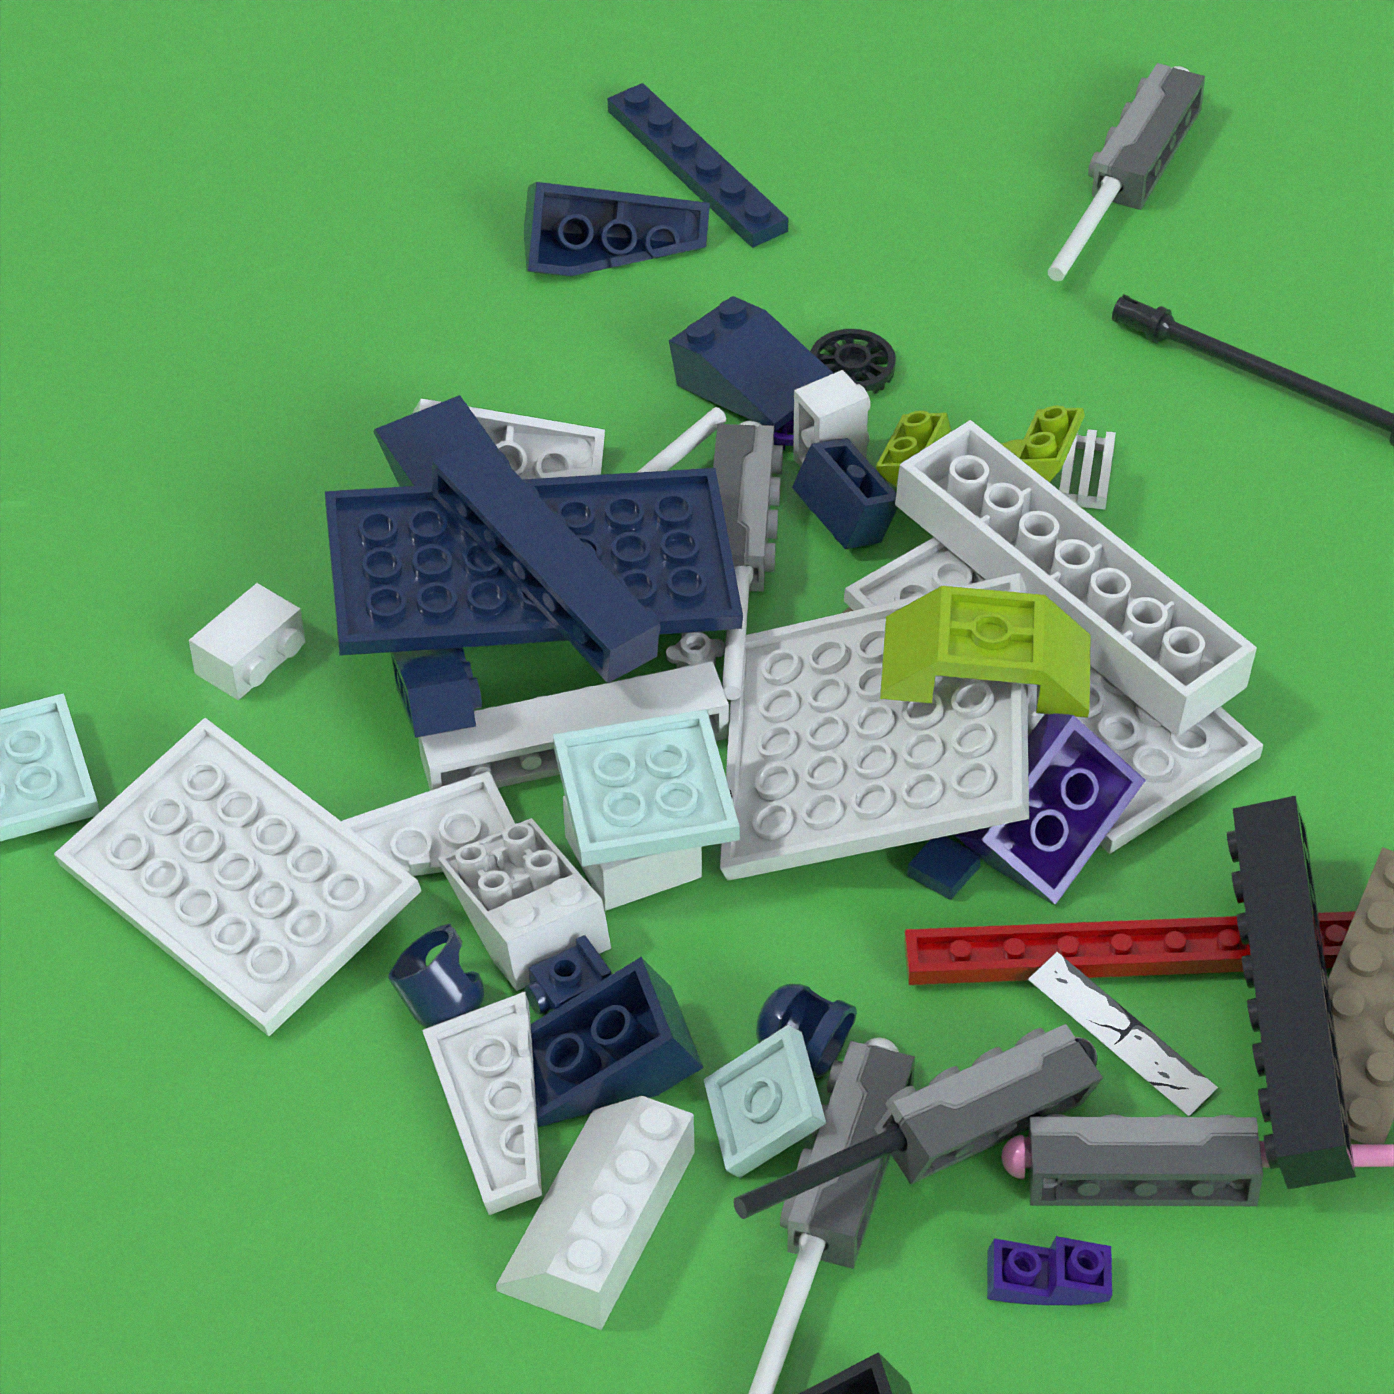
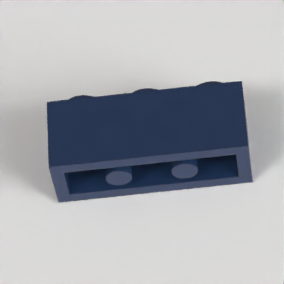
M463 648L391 652L396 688L415 738L476 727L474 709L482 707L481 693L476 677L473 678L469 661H466Z

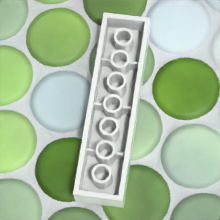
M969 420L900 464L895 505L984 579L990 580L1020 573L1026 585V593L1046 595L1091 635L1090 666L1176 737L1247 688L1257 649L1255 645L973 421Z

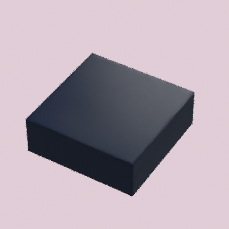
M946 836L930 839L908 864L907 876L951 900L980 868L981 855Z

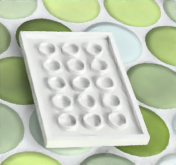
M206 718L200 721L54 853L57 862L62 868L268 1036L277 1030L421 892L420 885L415 877Z

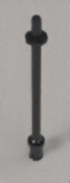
M1125 294L1116 302L1112 312V321L1122 323L1145 333L1146 339L1158 343L1169 338L1391 432L1390 443L1394 446V413L1177 323L1172 316L1171 310L1163 306L1156 309Z

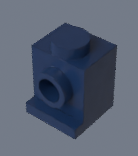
M586 935L576 938V946L529 967L530 984L525 986V993L534 1012L537 1015L543 1013L546 1015L612 974Z

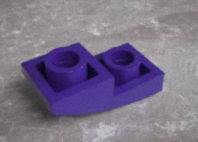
M1056 1236L1050 1248L994 1238L987 1250V1299L1029 1305H1082L1109 1302L1113 1296L1111 1246Z

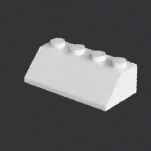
M644 1096L593 1110L497 1282V1291L602 1330L695 1153L694 1114Z

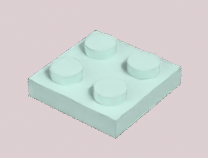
M790 1025L783 1027L704 1079L725 1169L739 1178L826 1124L802 1032Z

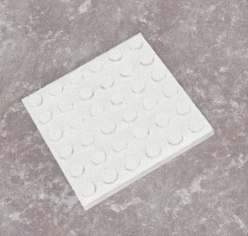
M1020 573L959 586L1026 593V585ZM924 595L746 635L742 695L737 700H731L726 780L733 795L732 801L740 826V840L722 843L720 869L727 881L1029 819L1027 684L935 676L932 704L880 699L886 616Z

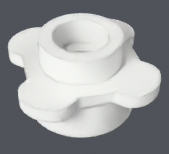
M701 632L682 633V639L676 645L667 648L666 658L669 662L676 663L677 668L713 661L715 666L716 657H720L725 653V644L722 640H712Z

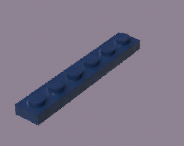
M644 83L607 98L608 112L703 202L710 203V209L752 248L788 232V217Z

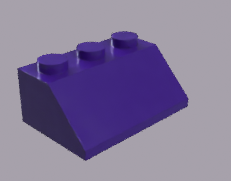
M1054 713L1044 714L1028 736L1029 819L958 833L955 836L972 851L981 855V859L993 869L1049 903L1056 905L1146 780L1074 715Z

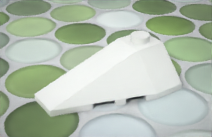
M421 398L412 414L441 402ZM469 407L497 448L506 456L511 468L522 479L601 474L604 429Z

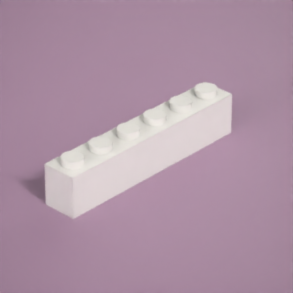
M713 661L474 711L476 727L418 737L420 757L430 791L487 771L490 772L497 788L559 775L553 734L707 709L715 740L718 741L727 739L729 736V704Z

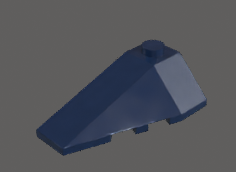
M535 182L528 186L524 222L526 271L571 277L705 248L710 203Z

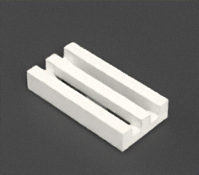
M1088 429L1087 436H1081L1077 433L1063 464L1059 491L1080 507L1105 510L1116 432L1106 431V438L1096 437L1097 430ZM1076 448L1085 449L1078 495L1069 494ZM1094 450L1104 451L1097 497L1088 496Z

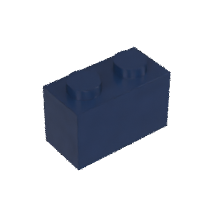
M848 438L811 444L792 486L808 508L819 518L845 550L882 543L898 508L895 505L896 492Z

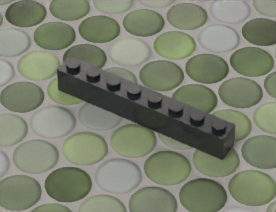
M1296 796L1233 808L1235 830L1227 832V842L1233 863L1239 862L1240 871L1232 872L1231 875L1238 904L1244 903L1245 912L1237 914V924L1243 946H1250L1251 955L1242 956V966L1248 988L1255 987L1256 998L1247 999V1007L1253 1031H1260L1261 1042L1254 1043L1252 1048L1259 1077L1266 1076L1267 1083L1266 1088L1258 1089V1097L1264 1122L1272 1123L1273 1134L1264 1135V1146L1270 1169L1280 1168L1287 1189L1355 1178L1356 1174L1306 826Z

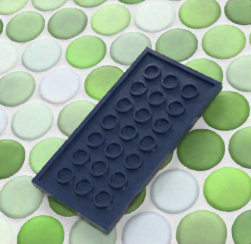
M716 468L523 479V481H529L534 485L540 498L553 512L557 511L565 518L569 529L583 543L586 542L594 548L599 560L612 574H618L625 581L629 592L643 606H648L655 612L661 627L659 634L742 629L743 611ZM432 485L325 491L339 656L568 641L432 495Z

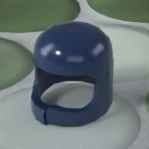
M451 924L441 925L415 940L400 955L389 973L391 984L411 1015L425 1028L477 1010L483 1002V981L479 973L474 971L464 973L461 968L459 952L462 947V940ZM446 943L429 966H426V957L430 950Z
M786 984L775 990L761 1008L757 1020L756 1037L760 1043L787 1025L799 1030L803 1035L813 1076L815 1079L821 1078L831 1068L841 1052L848 1033L855 1023L857 1009L843 1000L831 1002L819 996L808 986Z

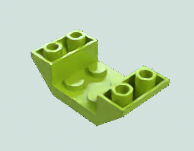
M1058 405L1037 409L1023 440L1016 439L1000 444L1050 482L1063 467L1085 417L1084 409L1065 408ZM914 411L909 414H903L876 465L877 472L885 480L897 487L900 464L952 432L947 413Z
M940 586L886 616L880 699L932 704L935 676L1037 685L1036 713L1052 715L1054 713L1069 714L1075 717L1088 718L1090 706L1091 635L1046 595Z

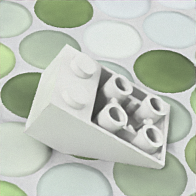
M532 818L510 825L500 832L477 842L464 845L458 850L438 858L439 865L492 961L516 991L530 984L529 967L576 946V938L586 935L599 954L611 949L603 900Z

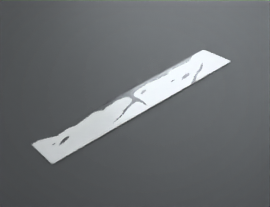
M1058 952L1028 979L1188 1116L1218 1088Z

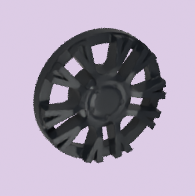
M862 329L836 330L818 339L810 351L833 373L843 370L856 385L860 384L863 386L866 392L872 390L875 394L879 393V390L885 388V383H890L894 376L896 356L892 346L884 338L870 331ZM854 339L866 341L869 343L866 345V347H864L859 344H854ZM842 340L843 345L839 346L837 341ZM823 349H825L826 351H828V352L831 353L832 355L829 356V355H824V354H819V353H820ZM879 364H887V367H882V366H877V365H879Z

